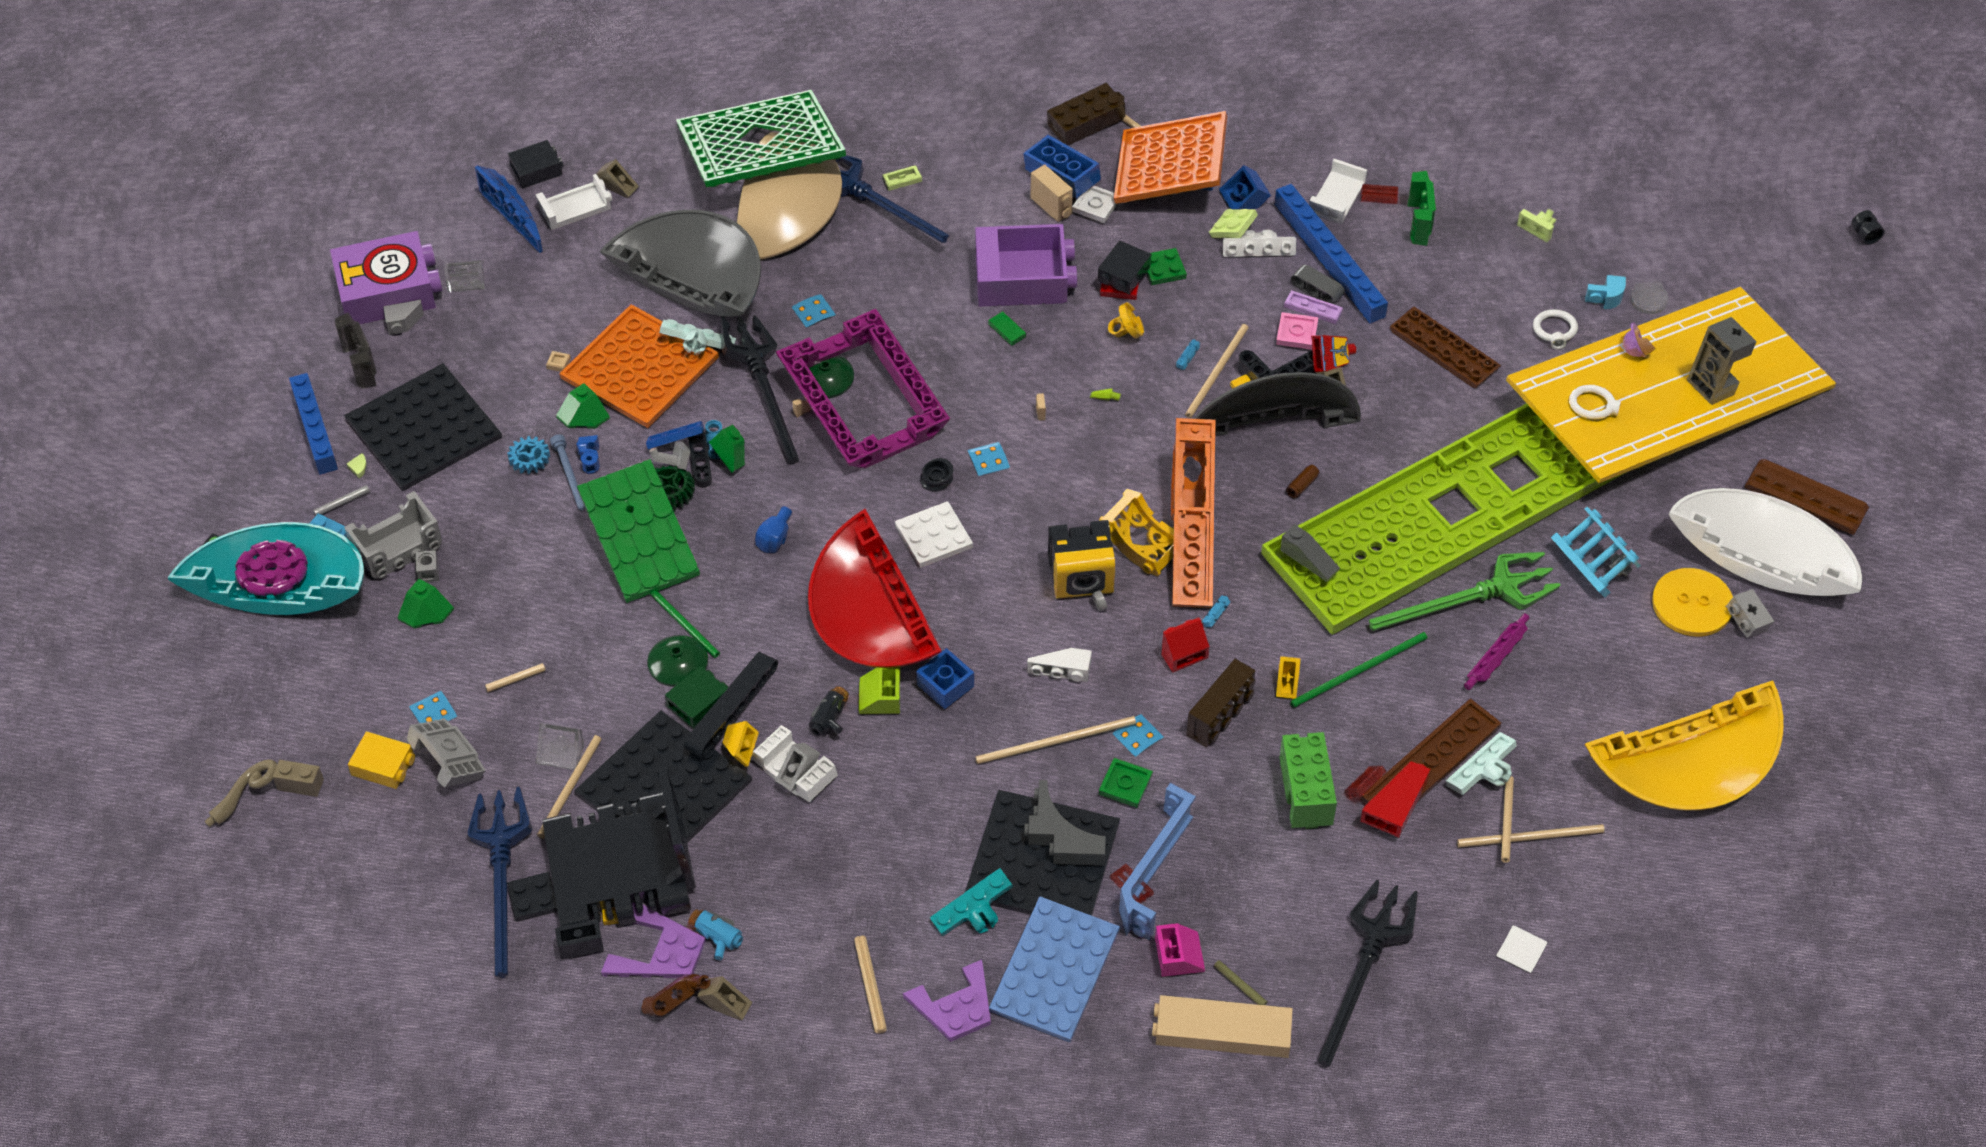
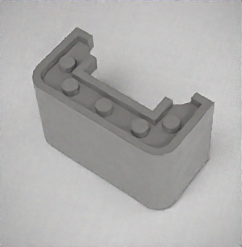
M415 491L406 495L408 501L404 506L402 504L399 505L400 512L368 529L364 524L360 526L361 528H358L354 523L344 527L347 538L359 550L364 566L375 579L384 578L391 572L401 569L416 560V552L437 550L442 543L437 520Z

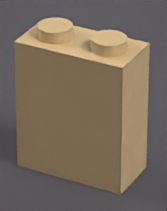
M1046 165L1031 172V199L1057 222L1068 218L1072 214V188Z

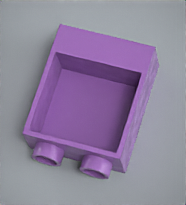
M1063 224L975 227L979 307L1020 304L1036 305L1042 303L1062 304L1067 302V288H1077L1076 266L1066 265V261L1075 260L1074 239H1064Z

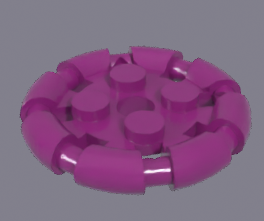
M267 540L254 544L248 552L244 551L235 565L237 569L235 577L242 588H246L249 593L259 596H266L267 594L276 596L292 590L294 585H298L304 579L307 573L306 566L308 561L302 549L296 548L295 544L284 540H276V542H269Z

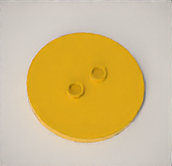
M1681 568L1673 570L1660 578L1653 592L1652 604L1656 615L1667 627L1680 634L1700 637L1717 633L1728 624L1732 615L1729 613L1726 605L1733 596L1727 585L1717 576L1701 569Z

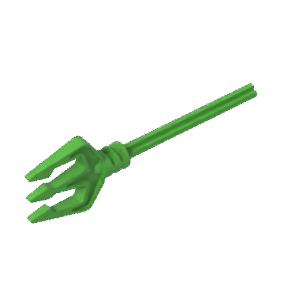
M1545 553L1501 554L1496 560L1494 575L1490 580L1486 579L1484 582H1477L1476 587L1370 619L1368 621L1369 627L1375 631L1475 599L1486 601L1487 598L1492 599L1494 596H1501L1503 600L1517 609L1524 610L1559 589L1561 584H1545L1542 591L1524 596L1518 589L1519 587L1533 579H1542L1551 573L1553 568H1537L1534 572L1510 573L1508 565L1522 561L1532 564L1543 558Z

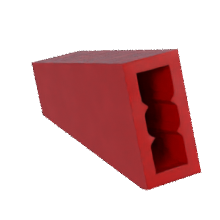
M1409 762L1364 806L1360 822L1399 838L1428 782L1430 769L1423 764Z

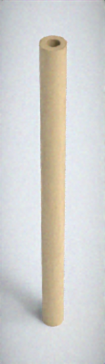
M597 735L593 737L547 818L558 816L601 742V737ZM543 825L537 833V836L542 839L545 838Z

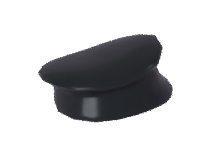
M935 458L926 463L922 468L920 476L922 486L930 491H938L950 485L953 480L954 471L952 463L944 458Z

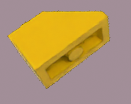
M747 721L727 726L722 743L734 758L747 767L749 766L759 732Z

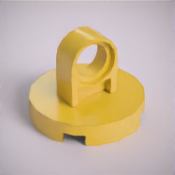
M1126 302L1119 306L1120 316L1110 321L1108 331L1115 337H1121L1129 333L1133 338L1137 339L1143 336L1144 327L1139 316L1136 317L1133 313L1135 308ZM1121 324L1120 330L1114 332L1115 325Z

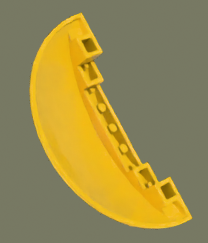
M1772 680L1736 692L1732 699L1715 704L1711 709L1642 732L1635 731L1625 735L1623 731L1585 743L1584 745L1595 763L1608 778L1631 795L1656 806L1684 811L1712 809L1726 805L1746 795L1767 775L1777 758L1782 743V704L1777 688Z

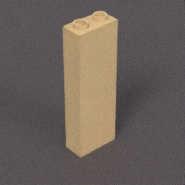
M1160 995L1159 1004L1155 1003L1154 1017H1158V1023H1153L1152 1036H1156V1045L1289 1058L1293 1008Z

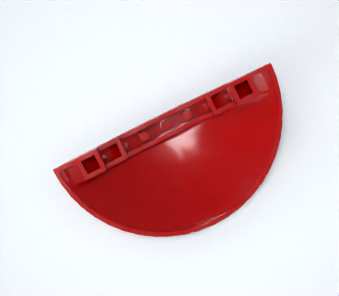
M866 509L862 510L834 533L814 565L808 590L809 611L814 627L828 647L843 658L857 664L869 667L893 668L929 659L942 652L939 643Z

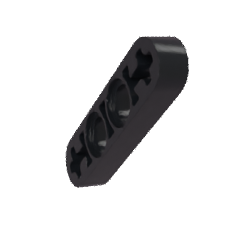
M703 430V433L698 434L699 439H695V435L688 437L695 484L701 488L708 487L712 483L705 430ZM696 446L703 447L701 451L694 450ZM698 461H705V462H706V463H705L704 465H702V466L696 465V463H697ZM704 472L705 479H701L700 473Z

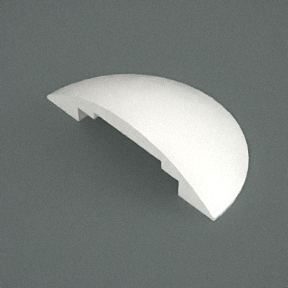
M1718 488L1689 494L1680 499L1669 512L1670 518L1679 530L1702 553L1730 572L1751 582L1780 591L1804 595L1834 596L1860 592L1862 585L1861 569L1849 546L1821 520L1788 502L1748 490Z

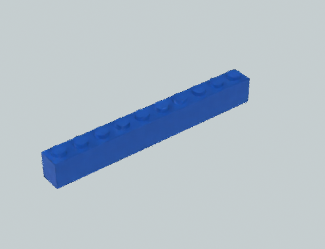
M1292 183L1276 189L1274 205L1335 281L1344 287L1347 296L1367 321L1371 324L1385 318L1388 306L1387 300Z

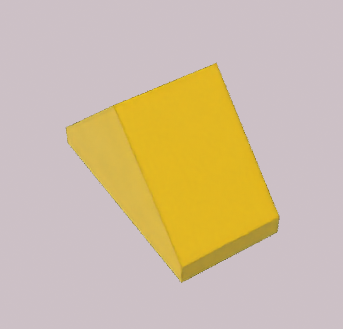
M1280 656L1276 697L1293 699L1297 697L1301 658Z

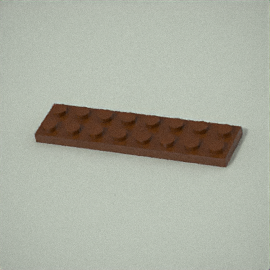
M1470 698L1361 795L1360 800L1367 804L1411 761L1423 764L1430 769L1428 782L1419 800L1422 799L1501 727L1502 722Z

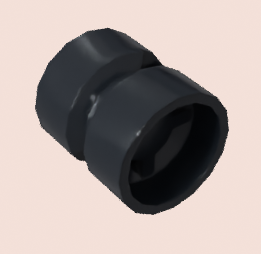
M1870 210L1858 213L1851 221L1852 227L1866 245L1878 242L1885 234L1884 228Z

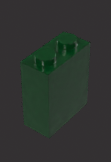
M700 666L665 694L666 706L694 729L728 689L726 683L717 680L710 670H705Z

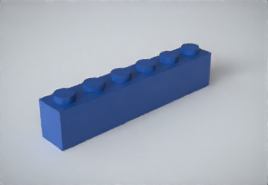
M308 373L290 377V384L319 475L338 470Z

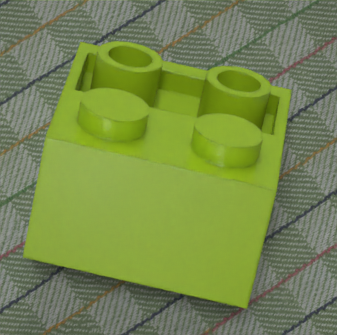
M877 667L860 677L859 714H900V667Z

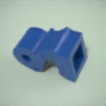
M598 435L579 437L576 445L581 458L582 469L587 474L596 473L600 467L597 452L600 446Z

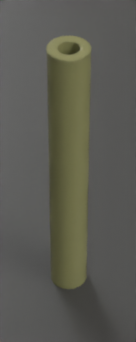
M1218 960L1214 964L1218 971L1255 1003L1267 1005V1000L1224 963Z

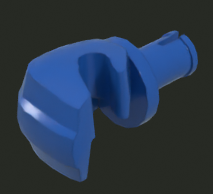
M781 507L777 516L769 517L758 528L755 542L761 551L776 553L781 544L785 543L789 529L786 522L792 515V511L788 507Z

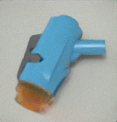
M698 909L694 910L690 915L688 924L691 925V928L698 931L705 938L714 940V944L717 945L714 955L716 960L723 959L725 947L733 950L741 945L743 941L742 931L734 927L733 920L711 911Z

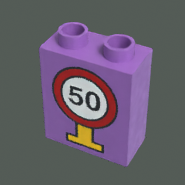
M418 231L330 249L348 327L385 319L383 306L421 300L423 311L436 308L433 293L443 290L438 270L427 271L426 268L436 265L431 243L421 245Z

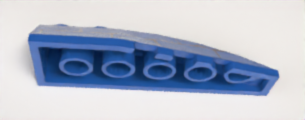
M478 165L475 166L480 193L539 253L543 252L536 223L527 205L517 193L516 188L510 185L506 178L496 170Z

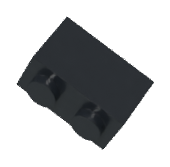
M598 919L555 928L561 960L604 951Z

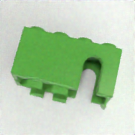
M1324 732L1307 733V737H1299V734L1282 735L1279 759L1286 800L1288 804H1291V828L1305 827V829L1318 828V826L1333 825L1337 801Z

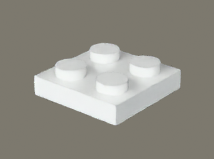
M1093 185L1078 197L1072 206V212L1105 223L1117 205L1114 201V193Z

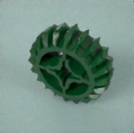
M663 464L661 468L655 467L674 511H676V507L683 509L684 504H689V499H693V493H695V482L692 475L687 470L680 469L677 466L672 467L670 464L668 467H665Z

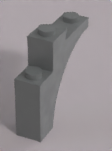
M1039 780V788H1035L1034 801H1038V806H1034V816L1029 815V824H1025L1024 836H1029V845H1050L1049 855L1054 856L1053 864L1105 866L1106 836L1085 832L1065 820L1057 811L1050 798L1048 780Z

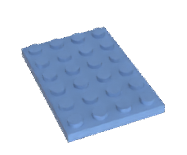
M1039 897L989 1006V1012L1071 1043L1119 933L1120 926Z

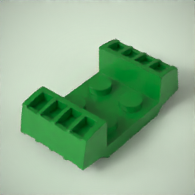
M1427 171L1412 173L1407 206L1419 207V209H1414L1410 231L1412 244L1427 246L1428 238L1432 234L1436 205L1434 184L1429 180Z

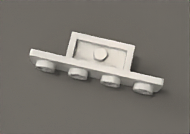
M1246 230L1241 238L1223 239L1224 257L1296 255V238L1277 237L1276 232L1272 230H1263L1257 233L1253 230Z

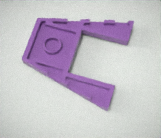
M636 902L633 903L636 919L634 924L663 931L651 962L648 964L608 954L601 971L602 976L619 975V977H629V975H640L651 978V976L679 978L686 974H693L706 942L705 937L644 905L643 912L638 913Z

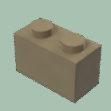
M279 760L273 774V780L278 791L314 797L318 796L324 781L319 766Z

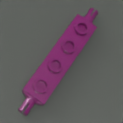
M1523 613L1517 621L1509 624L1467 675L1468 681L1464 684L1465 689L1471 690L1476 683L1484 682L1490 678V674L1501 665L1504 657L1512 651L1514 645L1523 638L1524 633L1528 630L1525 624L1530 619L1529 615Z

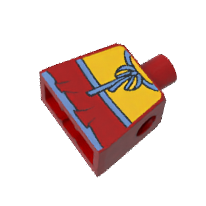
M1311 336L1314 372L1328 371L1349 364V355L1356 354L1355 344H1348L1347 337Z

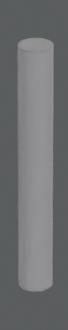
M367 485L314 509L313 512L315 516L318 513L322 515L369 493L370 490Z

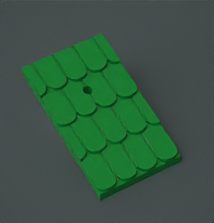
M651 459L577 486L579 495L626 603L649 595L653 591H660L700 575L697 563Z

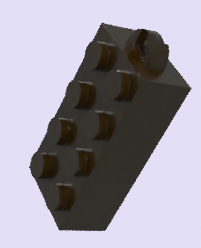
M1106 82L1047 110V125L1062 143L1069 146L1123 120L1125 117V97L1120 92H1115Z
M1234 658L1189 711L1186 736L1206 748L1211 742L1215 743L1223 728L1226 729L1230 725L1231 718L1241 712L1246 701L1249 702L1254 695L1253 686L1256 682V679H1254L1255 669Z

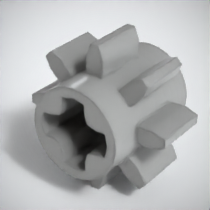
M1615 553L1610 558L1612 563L1609 567L1611 569L1614 568L1626 555L1624 553L1621 555ZM1630 563L1618 576L1623 573L1627 576L1633 570L1631 567L1633 563Z

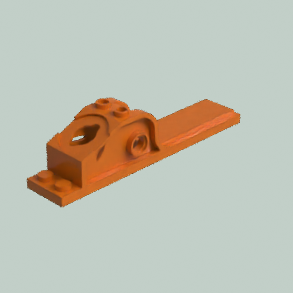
M1176 418L1171 482V520L1174 521L1172 607H1213L1215 420ZM1189 456H1192L1201 465V473L1196 482H1191L1189 478L1184 476L1183 464Z

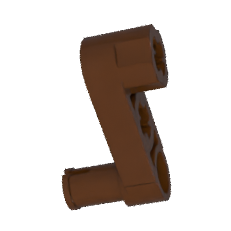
M686 974L679 977L655 995L644 998L641 1007L642 1012L650 1016H663L692 996L695 991L707 989L711 981L710 979L705 980L709 978L707 975ZM672 991H677V995H675L677 998H672L671 994H674Z

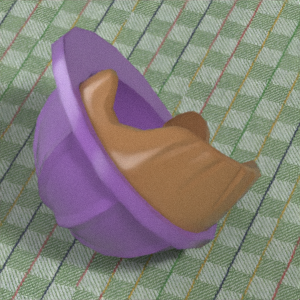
M1634 322L1631 323V330L1625 334L1623 339L1624 349L1631 356L1645 358L1656 348L1647 338L1643 339L1637 325Z

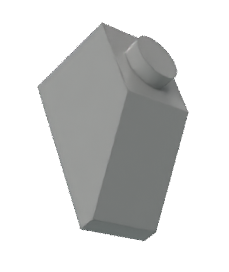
M421 300L383 306L389 335L408 332L424 315Z
M806 743L792 745L775 781L788 790L794 791L796 789L795 782L816 764L820 752Z

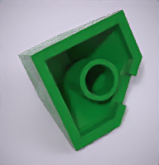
M584 383L568 393L556 414V417L568 428L587 426V429H596L610 419L596 393Z
M733 424L721 430L709 441L731 473L745 465L744 438Z
M418 579L405 595L398 620L414 629L428 623H434V625L441 624L453 612L454 607L434 586Z

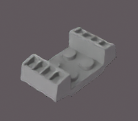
M445 718L410 725L407 736L409 744L413 750L427 748L441 766L437 780L442 786L448 787L480 780L486 770L478 758V753L457 726H452Z

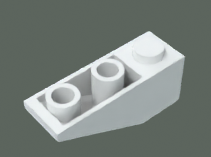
M1069 648L1028 658L1027 673L1036 676L1043 675L1056 679L1064 678L1077 682H1087L1092 651Z

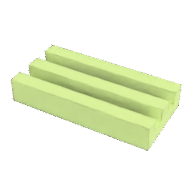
M916 165L882 175L888 191L922 182V176Z

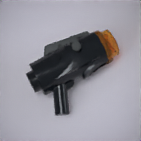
M836 686L828 691L818 707L812 712L809 727L815 735H825L830 728L837 734L842 732L843 728L836 723V720L848 702L849 693L844 688Z

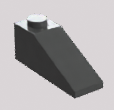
M1296 524L1282 535L1280 550L1326 582L1340 570V567L1316 540Z

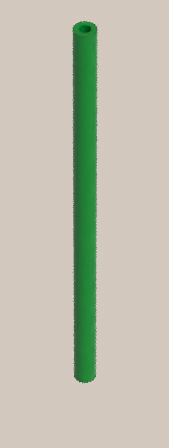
M653 591L650 594L714 658L720 655V652L658 591Z
M1422 632L1290 701L1291 706L1295 708L1426 640L1428 638L1427 634Z

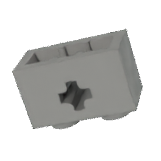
M1753 589L1733 596L1726 605L1729 613L1733 616L1747 639L1766 632L1774 623L1773 618Z

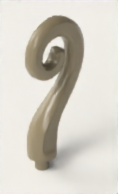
M268 759L260 761L247 769L234 783L227 796L208 812L211 816L204 822L209 827L216 822L218 825L223 823L234 812L247 783L253 789L266 786L273 780L277 763L274 760ZM267 770V772L265 773V775L262 776V775H261V772Z

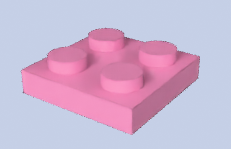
M1282 312L1276 345L1312 350L1311 336L1316 335L1318 317Z

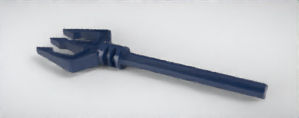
M846 155L835 160L851 167L848 171L840 170L842 178L841 197L850 193L862 201L868 199L941 243L947 242L949 238L947 233L873 191L872 186L862 180L864 167L861 159Z
M519 786L516 787L514 802L520 808V821L518 823L507 826L504 815L506 805L501 791L498 790L494 801L496 811L492 827L489 830H480V815L486 810L482 794L479 793L468 828V836L474 844L490 849V865L494 867L495 976L506 978V975H508L507 867L511 864L510 850L512 846L516 845L533 830Z

